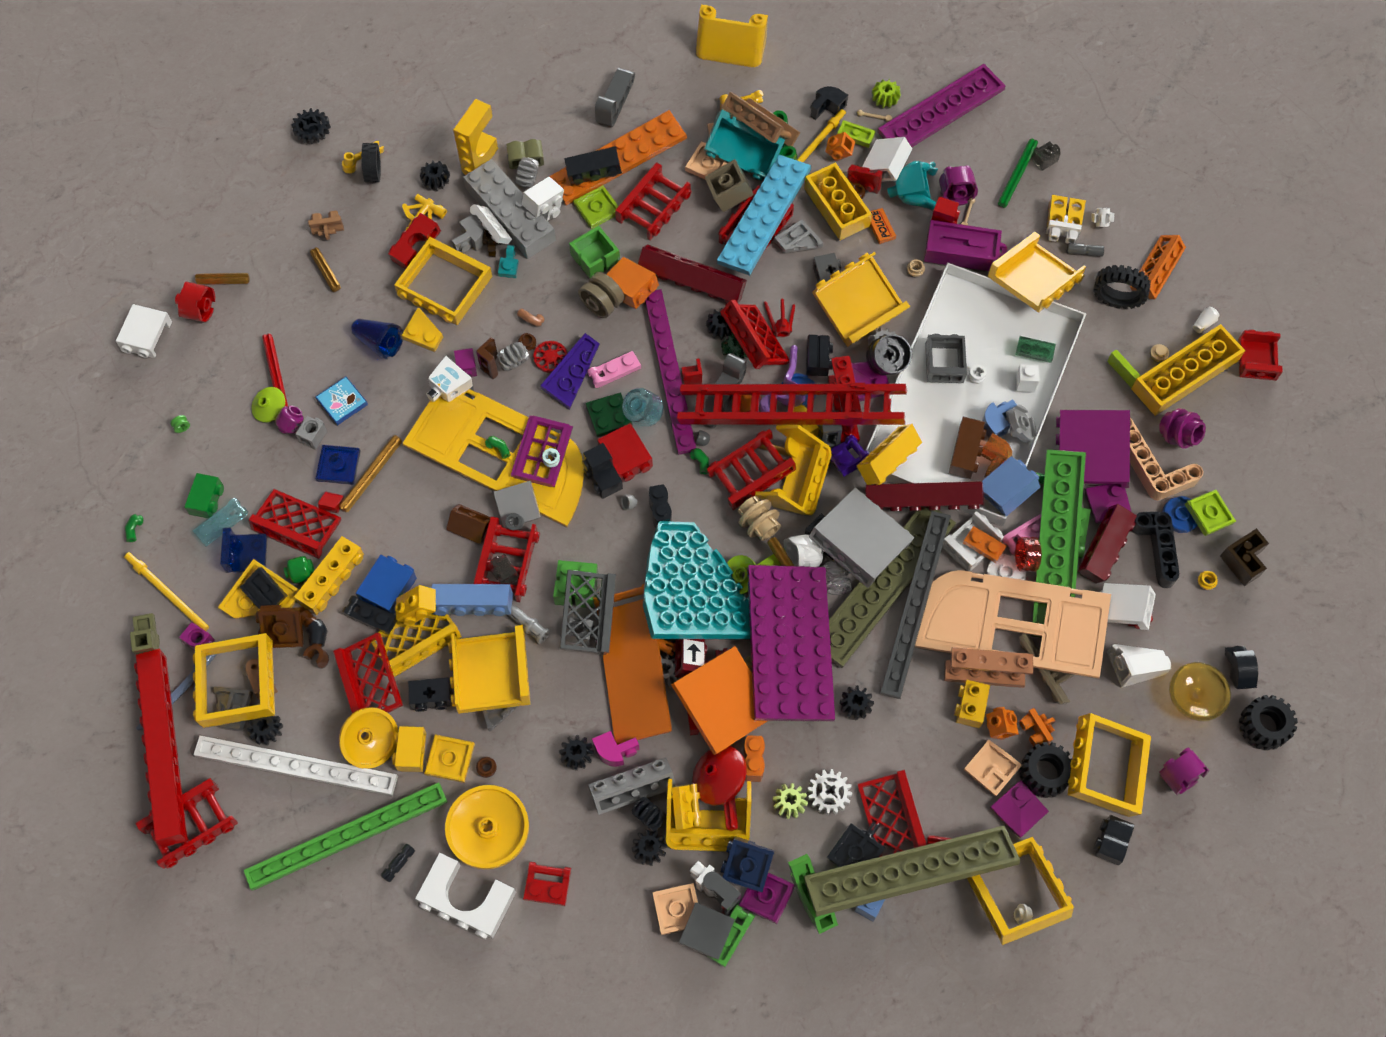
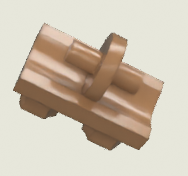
M330 211L328 213L329 218H322L320 213L312 214L311 220H308L312 235H325L326 240H330V234H336V231H343L344 225L338 211Z

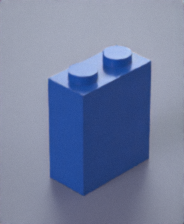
M380 555L358 588L356 595L362 601L395 614L396 598L408 592L417 579L414 569L407 564L401 565L397 563L398 561L391 556L385 557Z

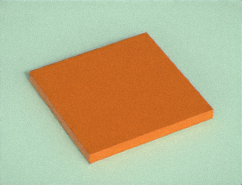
M736 646L671 684L713 755H716L767 722L754 720L752 672Z

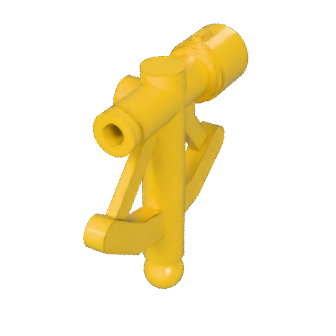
M419 194L415 196L414 200L420 204L409 206L405 203L402 204L404 213L411 222L420 213L425 215L428 212V218L432 219V213L441 219L447 213V210L442 205H435L431 198L426 199ZM420 208L415 216L409 211L410 209Z

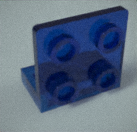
M223 528L220 564L226 573L244 572L253 559L266 567V534L237 535L231 528Z

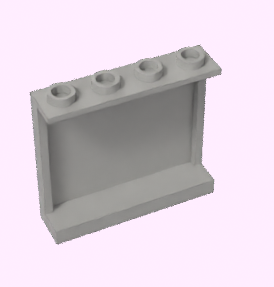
M854 488L813 528L809 535L813 542L867 588L873 584L875 579L905 548H908L915 538L857 488Z

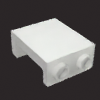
M133 304L116 339V343L124 353H135L143 358H155L154 348L164 327L170 328L172 320L167 312Z
M977 511L955 533L949 534L945 538L942 547L966 571H971L986 558L963 544L964 539L973 526L1000 542L1004 538L1002 532L997 527H993L985 515Z
M1104 583L1103 590L1100 592L1111 594L1108 622L1138 624L1141 630H1149L1156 595L1152 587L1147 585Z

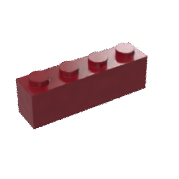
M1120 504L1110 506L1077 572L1096 584L1108 580L1111 575L1110 570L1119 559L1118 554L1121 548L1127 543L1126 537L1135 526L1134 521L1137 515Z

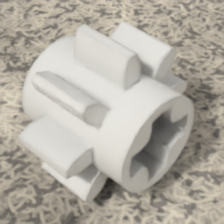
M1096 208V213H1092V222H1096V227H1109L1110 222H1114V213L1110 212V208Z

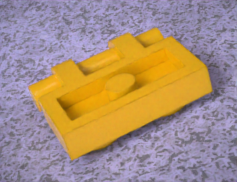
M697 784L672 787L676 830L701 826L700 817H702L701 810L699 811L698 799L700 798V792L697 791Z

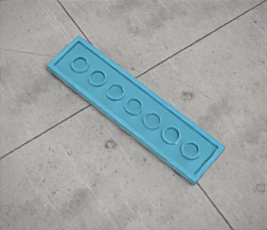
M778 155L776 162L771 167L718 257V265L749 276L751 275L804 183L805 176L811 171V165Z

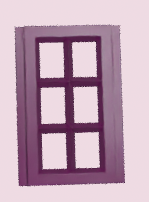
M534 415L529 416L511 477L548 487H555L573 426ZM537 425L548 427L544 440L534 438ZM551 428L561 430L558 443L547 441ZM532 441L542 444L539 457L528 455ZM549 445L556 447L560 455V461L557 466L550 467L547 478L537 476L540 463H543L542 455L545 447ZM527 459L537 461L533 475L523 472Z

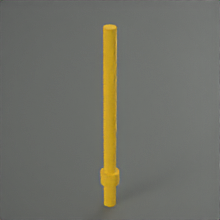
M841 109L834 117L830 118L827 122L828 125L800 155L797 161L804 163L831 130L840 124L839 121L846 114L845 110Z
M130 552L124 556L138 574H142L194 624L205 631L209 629V626L147 569L148 566L143 561H139Z

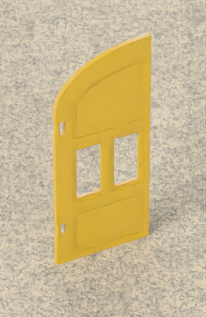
M470 389L450 402H447L441 396L434 402L430 400L402 443L404 446L493 491L527 482L511 477L521 441L514 453L510 452L511 456L503 459L498 448H487L485 445L486 439L476 435V432L487 417L524 435L529 417ZM468 393L474 396L475 398L471 399L465 396V394ZM537 425L534 438L544 440L548 427ZM551 429L550 434L557 438L554 440L548 437L547 441L558 443L560 433ZM572 439L569 440L555 487L532 483L540 514L565 527H568L576 511L584 480L582 455ZM532 441L528 455L539 457L542 444ZM469 444L507 463L497 481L458 462ZM546 445L545 450L549 448L556 449V447ZM548 455V459H550L551 461L553 457L552 455ZM527 459L523 472L533 475L537 461ZM541 462L537 476L547 478L550 467L545 466Z

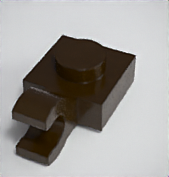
M483 227V245H488L489 257H496V245H501V243H496L491 238L492 235Z

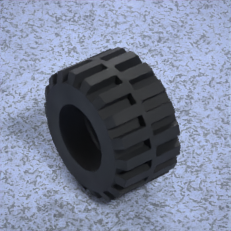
M1263 695L1261 698L1258 697L1245 707L1241 713L1242 717L1239 718V723L1242 724L1239 728L1240 731H1244L1242 735L1244 739L1248 738L1250 745L1256 744V748L1261 749L1264 747V750H1270L1271 748L1274 750L1285 744L1294 736V732L1297 730L1295 724L1298 723L1297 718H1294L1296 713L1294 710H1290L1291 705L1289 703H1283L1284 699L1282 698L1277 700L1274 695L1270 697ZM1260 714L1268 715L1275 721L1276 732L1269 731L1263 727L1260 722Z
M1043 742L1041 745L1038 743L1022 759V766L1019 768L1022 770L1019 773L1020 778H1024L1022 782L1029 786L1030 791H1035L1034 795L1039 797L1040 794H1043V798H1048L1050 795L1051 797H1056L1069 786L1070 764L1073 758L1070 759L1068 757L1070 753L1069 751L1064 752L1063 746L1056 747V743L1053 742L1050 745L1047 742ZM1048 761L1052 763L1057 770V778L1051 780L1041 776L1037 769V762Z

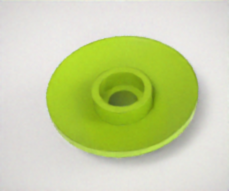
M267 387L259 391L252 402L253 416L258 421L264 423L275 420L281 409L285 406L284 394L275 387Z
M737 555L732 557L727 564L733 572L732 578L736 583L740 582L743 587L740 590V594L748 592L747 567L748 565L756 564L748 556Z

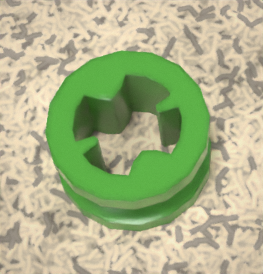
M184 415L177 416L170 422L176 433H182L190 427V423Z

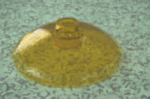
M1201 662L1185 664L1174 673L1170 681L1169 693L1174 706L1180 713L1192 720L1210 721L1216 719L1229 706L1231 699L1229 683L1218 669L1209 664ZM1193 693H1196L1199 698H1195Z

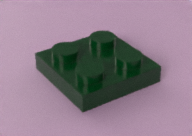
M621 392L586 403L597 438L605 436L629 423L632 424Z

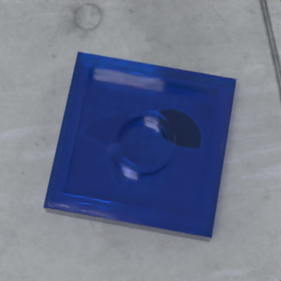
M322 445L316 481L354 485L361 452L360 448Z

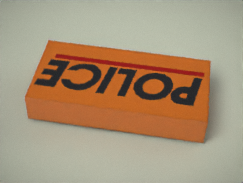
M883 208L870 211L872 213L870 226L878 243L882 244L895 240L896 234Z

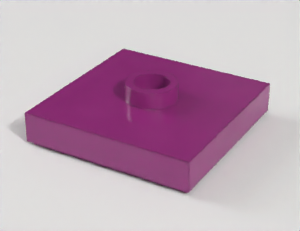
M768 873L763 892L747 888L739 906L777 924L793 893L795 885Z

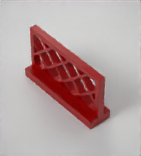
M730 300L720 311L755 369H760L763 365H787L789 363L788 356L756 305L738 304L736 300Z
M273 489L256 515L252 514L249 518L252 531L318 559L323 553V547L341 522V517L276 489ZM277 496L282 498L284 503L273 505L272 501ZM296 504L301 508V510L289 512L288 506ZM286 507L287 514L276 516L274 510ZM273 512L274 517L262 518L264 513ZM315 512L318 517L306 520L305 513ZM303 515L304 521L292 522L291 517ZM289 518L291 523L290 525L281 526L278 524V521ZM331 519L334 521L332 525L323 527L322 520ZM320 523L321 528L310 531L308 524ZM306 525L308 532L297 533L295 528ZM323 532L324 537L320 542L312 539V535Z
M377 632L345 649L338 648L333 651L352 714L360 709L369 708L371 702L379 704L377 708L387 713L403 706L380 633ZM376 640L377 648L375 652L368 651L370 643ZM360 649L362 651L358 660H353L351 652ZM366 652L373 655L369 666L362 663ZM378 657L382 658L383 661L380 671L373 668ZM360 666L367 668L363 679L358 677ZM372 670L379 673L374 684L368 682ZM383 675L387 676L389 680L386 689L379 686ZM366 683L373 686L369 697L364 696L363 693ZM377 689L384 691L380 702L373 700ZM390 693L394 696L396 703L387 706L385 701Z
M905 770L858 784L869 827L872 824V820H874L876 824H881L889 829L884 839L877 836L876 833L873 837L877 842L880 840L882 842L881 845L887 844L894 848L895 851L893 853L903 851L900 849V846L905 838L913 842L914 848L927 845ZM895 780L896 789L893 794L882 789L887 781ZM872 786L878 789L873 800L865 796L863 788ZM880 792L890 796L886 806L876 802ZM893 798L902 804L898 814L888 809ZM873 804L884 809L879 819L870 815L869 811ZM886 811L896 816L892 826L881 821ZM899 818L907 822L908 825L904 834L894 829ZM892 831L902 836L897 847L887 842ZM909 831H910L911 838L908 837V836H906Z

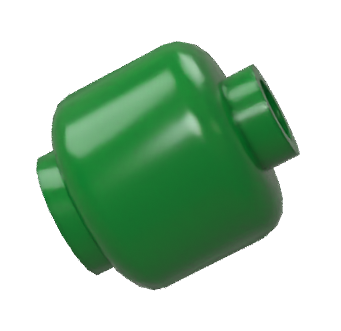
M306 556L289 559L287 567H284L286 578H290L293 583L307 581L314 572L312 560Z

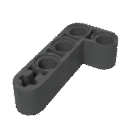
M617 68L605 96L597 98L595 104L596 122L612 127L615 125L634 83L635 72Z
M729 353L724 361L722 374L716 384H741L746 373L747 360ZM715 395L707 397L704 403V412H713ZM723 395L722 412L726 410L733 395ZM707 425L712 428L716 427V425Z

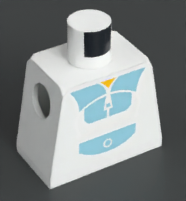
M445 356L428 378L429 386L432 389L426 395L432 402L436 401L440 396L447 402H450L473 386L472 378Z

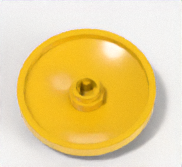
M482 785L464 792L452 804L445 822L446 840L454 855L464 864L477 869H495L511 862L522 851L529 834V818L521 800L511 791L495 785Z

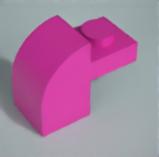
M611 731L592 738L598 757L609 766H623L624 760L622 757H632L640 750L636 737L619 745L616 744Z

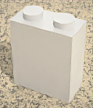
M905 137L877 139L862 167L869 168V172L876 173L877 170L882 171V182L896 181L912 151V147Z

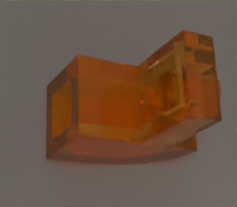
M992 433L984 445L981 453L982 457L991 461L985 473V478L1012 456V449L1007 441Z

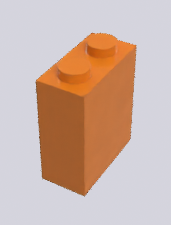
M622 257L607 273L622 289L625 295L623 303L634 309H637L644 303L646 298L659 286L654 272L625 257Z

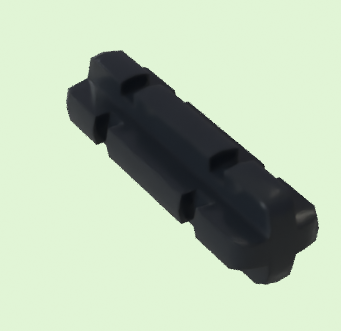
M409 844L404 845L401 849L402 852L398 853L388 865L389 868L381 873L382 878L386 881L391 882L395 877L394 874L398 873L408 861L407 858L414 854L415 850Z

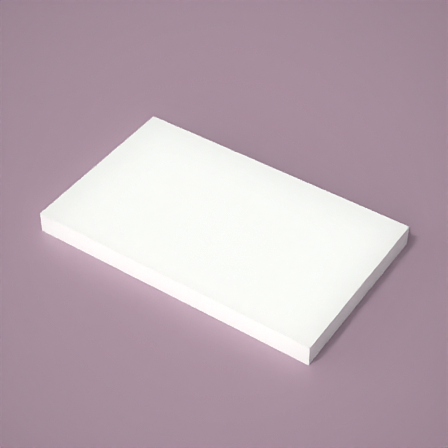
M947 263L912 343L911 362L905 370L899 373L895 384H906L907 395H890L892 400L891 412H905V425L913 424L922 443L917 447L915 453L907 457L906 462L900 464L894 473L886 477V481L892 484L983 481L1011 456L1016 460L1020 459L1027 467L1086 313L1054 301L1047 309L1044 308L1038 313L992 279ZM957 334L965 336L967 376L964 383L927 382L925 343L928 335ZM932 348L933 367H958L957 349ZM977 364L984 366L987 371L985 379L981 383H974L969 378L971 367ZM1020 364L1039 365V383L1035 392L1016 391V374ZM975 372V374H977L976 376L981 375V373L979 374V372ZM1012 399L1017 405H1022L1027 409L1028 412L1025 414L1028 418H1033L1037 431L1033 440L1023 442L1018 437H1013L1010 433V428L1007 434L993 442L986 435L985 439L980 442L983 449L981 456H977L976 462H979L977 473H973L971 479L948 474L963 416L982 421L987 407L992 402L998 406L1002 402H1009ZM877 425L866 451L871 453L898 426L902 425ZM985 498L984 505L979 506L980 509H968V506H960L961 511L972 515L977 511L985 515L989 522L1002 527L1007 518Z

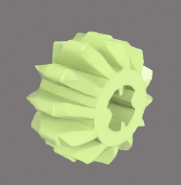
M791 783L790 789H788L786 784H783L782 790H776L778 796H773V801L777 802L774 805V809H780L778 813L780 816L785 812L787 813L786 819H790L791 813L795 818H798V812L802 814L805 812L802 806H807L808 801L803 800L807 797V794H800L801 786L795 790L794 783ZM787 798H790V800H794L793 805H791L790 802L786 803Z

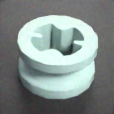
M549 448L543 452L542 457L545 466L552 468L559 464L560 455L556 449ZM548 455H552L554 461L548 459Z

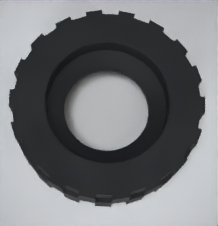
M363 143L361 156L364 182H380L381 160L378 143Z

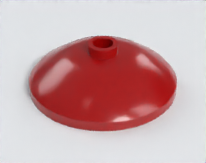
M728 746L716 755H713L711 750L703 754L697 762L692 776V784H697V791L700 792L699 799L714 806L722 805L732 800L739 793L747 773L743 755L731 746Z

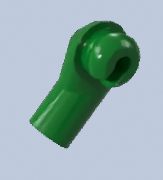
M136 514L130 516L125 525L127 542H135L137 540L135 528L136 525H142L143 516Z

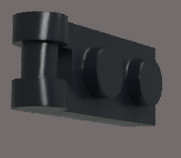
M353 595L349 598L347 607H344L341 611L343 615L387 635L390 634L398 621L396 620V615L362 601ZM356 606L359 607V610H358L357 613L354 612V609H355Z

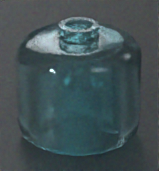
M645 388L632 389L623 400V414L628 420L640 426L649 427L655 425L663 415V401L658 395Z

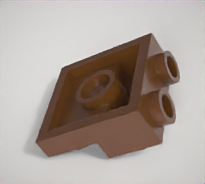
M281 605L261 606L259 611L256 612V623L260 624L258 635L266 633L272 640L273 648L303 647L304 639L300 607L281 608Z

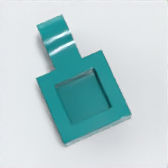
M507 245L506 258H500L499 277H517L519 260L514 259L516 250H514L515 246Z

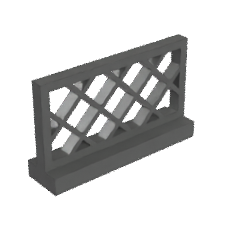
M567 570L560 649L598 653L599 655L609 653L616 574ZM571 575L579 576L584 583L575 588L571 583ZM593 578L602 579L601 587L596 591L589 584V581ZM585 584L593 593L586 599L578 592ZM574 593L582 601L575 608L569 602V597ZM593 596L599 600V607L595 610L586 602ZM583 604L591 612L584 619L576 611ZM571 613H574L580 620L573 628L567 622V617ZM591 615L598 621L597 627L593 630L585 622ZM581 623L589 631L582 639L574 631ZM572 632L578 642L574 645H565L566 635ZM590 634L596 640L595 648L587 647L583 642Z

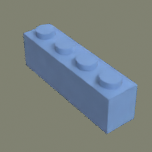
M432 584V589H436V611L433 614L438 616H445L446 614H455L457 616H464L466 614H474L476 616L511 615L513 592L510 584Z

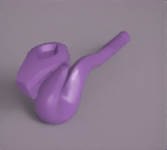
M796 345L790 347L789 368L784 376V384H797L792 381L797 364L798 347ZM765 395L760 400L761 412H770L771 395ZM777 395V401L788 406L789 395ZM796 395L795 407L805 401V395Z

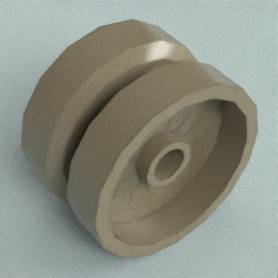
M596 272L589 279V283L586 282L578 290V295L585 306L601 318H607L614 311V307L617 308L625 300V295L619 285L602 272Z

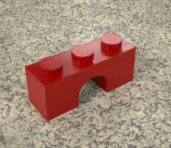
M420 213L412 220L409 228L401 234L397 243L391 246L388 253L391 260L406 269L417 255L413 245L418 241L426 242L429 237L435 239L441 232L438 223Z

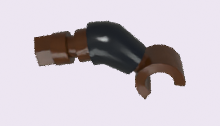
M300 607L301 622L309 634L310 645L304 651L303 657L307 660H312L315 654H319L316 664L321 669L325 668L329 662L328 653L322 649L325 646L328 632L326 625L321 619L313 617L314 615L308 609Z

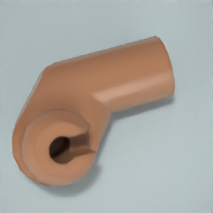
M520 309L517 312L518 317L536 327L541 326L545 321L541 314H537L535 317L524 309Z

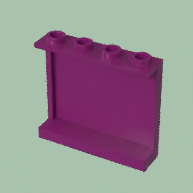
M1060 410V416H1056V428H1060V434H1056V445H1059L1060 451L1086 452L1084 484H1121L1122 488H1129L1130 410Z

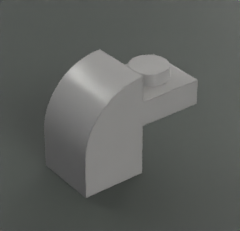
M470 215L459 222L463 234L452 240L453 248L461 253L468 251L471 247L478 251L483 246L484 231L482 223L476 215Z

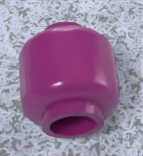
M292 405L285 406L277 415L275 423L280 432L292 434L298 431L304 417L299 408Z

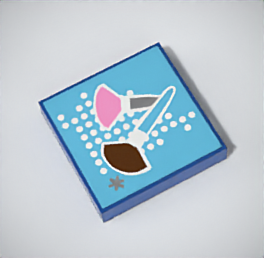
M344 377L316 396V400L337 426L368 405L367 401L347 377Z

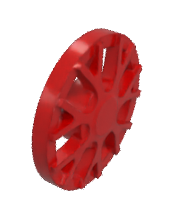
M545 341L536 347L533 354L534 363L541 371L552 373L554 369H549V364H554L556 368V365L559 364L557 360H563L562 357H565L568 353L561 343ZM547 345L548 350L544 351L542 347ZM552 345L557 346L556 350L551 349ZM563 350L564 354L558 355L557 352ZM537 353H543V357H536ZM542 360L545 361L543 366L539 364Z

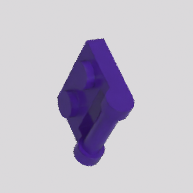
M849 435L845 442L831 449L830 461L844 477L858 469L857 465L870 453L858 444V440L854 435ZM853 448L859 457L855 459L848 450Z

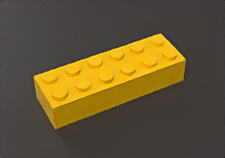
M1220 324L1137 378L1131 390L1156 416L1237 363L1245 350Z

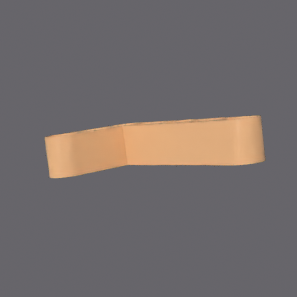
M1130 418V440L1134 442H1130V464L1148 495L1153 500L1158 501L1194 487L1203 476L1202 467L1198 464H1190L1165 475L1133 420Z

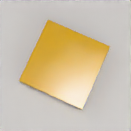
M435 735L424 774L465 783L475 743Z

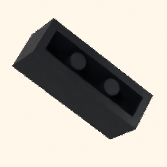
M616 146L564 158L571 185H580L583 182L597 181L600 178L614 177L617 174H622Z

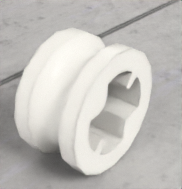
M978 364L972 366L969 372L970 380L974 383L983 382L987 374L986 368ZM977 371L979 372V374L981 373V375L976 376L977 374H975V372Z

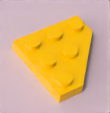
M253 559L218 608L235 619L255 616L259 608L240 589V586L259 567H262L288 595L279 604L281 608L293 607L296 603L294 596L299 589Z

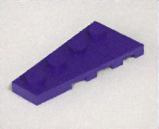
M585 333L541 384L540 389L570 410L600 343Z

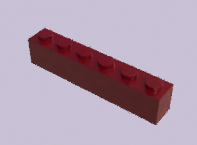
M648 244L642 247L638 265L654 272L662 280L669 279L675 281L676 285L689 286L695 292H706L712 298L719 297L725 299L726 303L730 300H736L737 303L741 301L747 282L746 279Z
M983 481L866 485V497L878 505L881 510L883 508H890V511H902L904 507H909V511H921V507H929V510H940V507L948 506V510H960V506H968V509H980L979 506L984 505Z

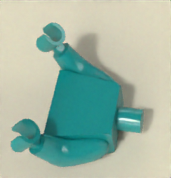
M913 161L903 167L895 181L896 185L887 188L890 198L898 196L905 204L934 210L936 202L930 199L927 174L931 176L936 175L938 168H935L936 163L931 162L929 164L922 161Z

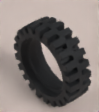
M1112 265V268L1107 266L1098 272L1093 292L1099 301L1103 300L1104 304L1109 303L1111 307L1115 305L1118 309L1120 307H1123V309H1128V307L1134 309L1135 306L1138 308L1144 305L1148 299L1151 285L1150 280H1148L1149 277L1147 275L1144 276L1145 273L1142 271L1138 273L1139 269L1135 268L1132 270L1130 266H1127V268H1124V265L1119 267ZM1114 282L1124 283L1136 288L1137 291L1122 292L1109 287L1107 284Z

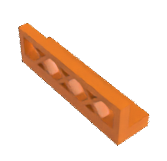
M1161 235L1139 271L1144 272V276L1147 275L1149 277L1148 280H1150L1151 284L1148 295L1149 299L1157 298L1186 248L1180 235ZM1164 241H1169V243L1162 246ZM1130 286L1132 291H1137L1136 288Z

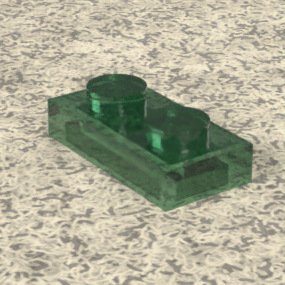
M1019 336L1015 355L1052 363L1056 344Z

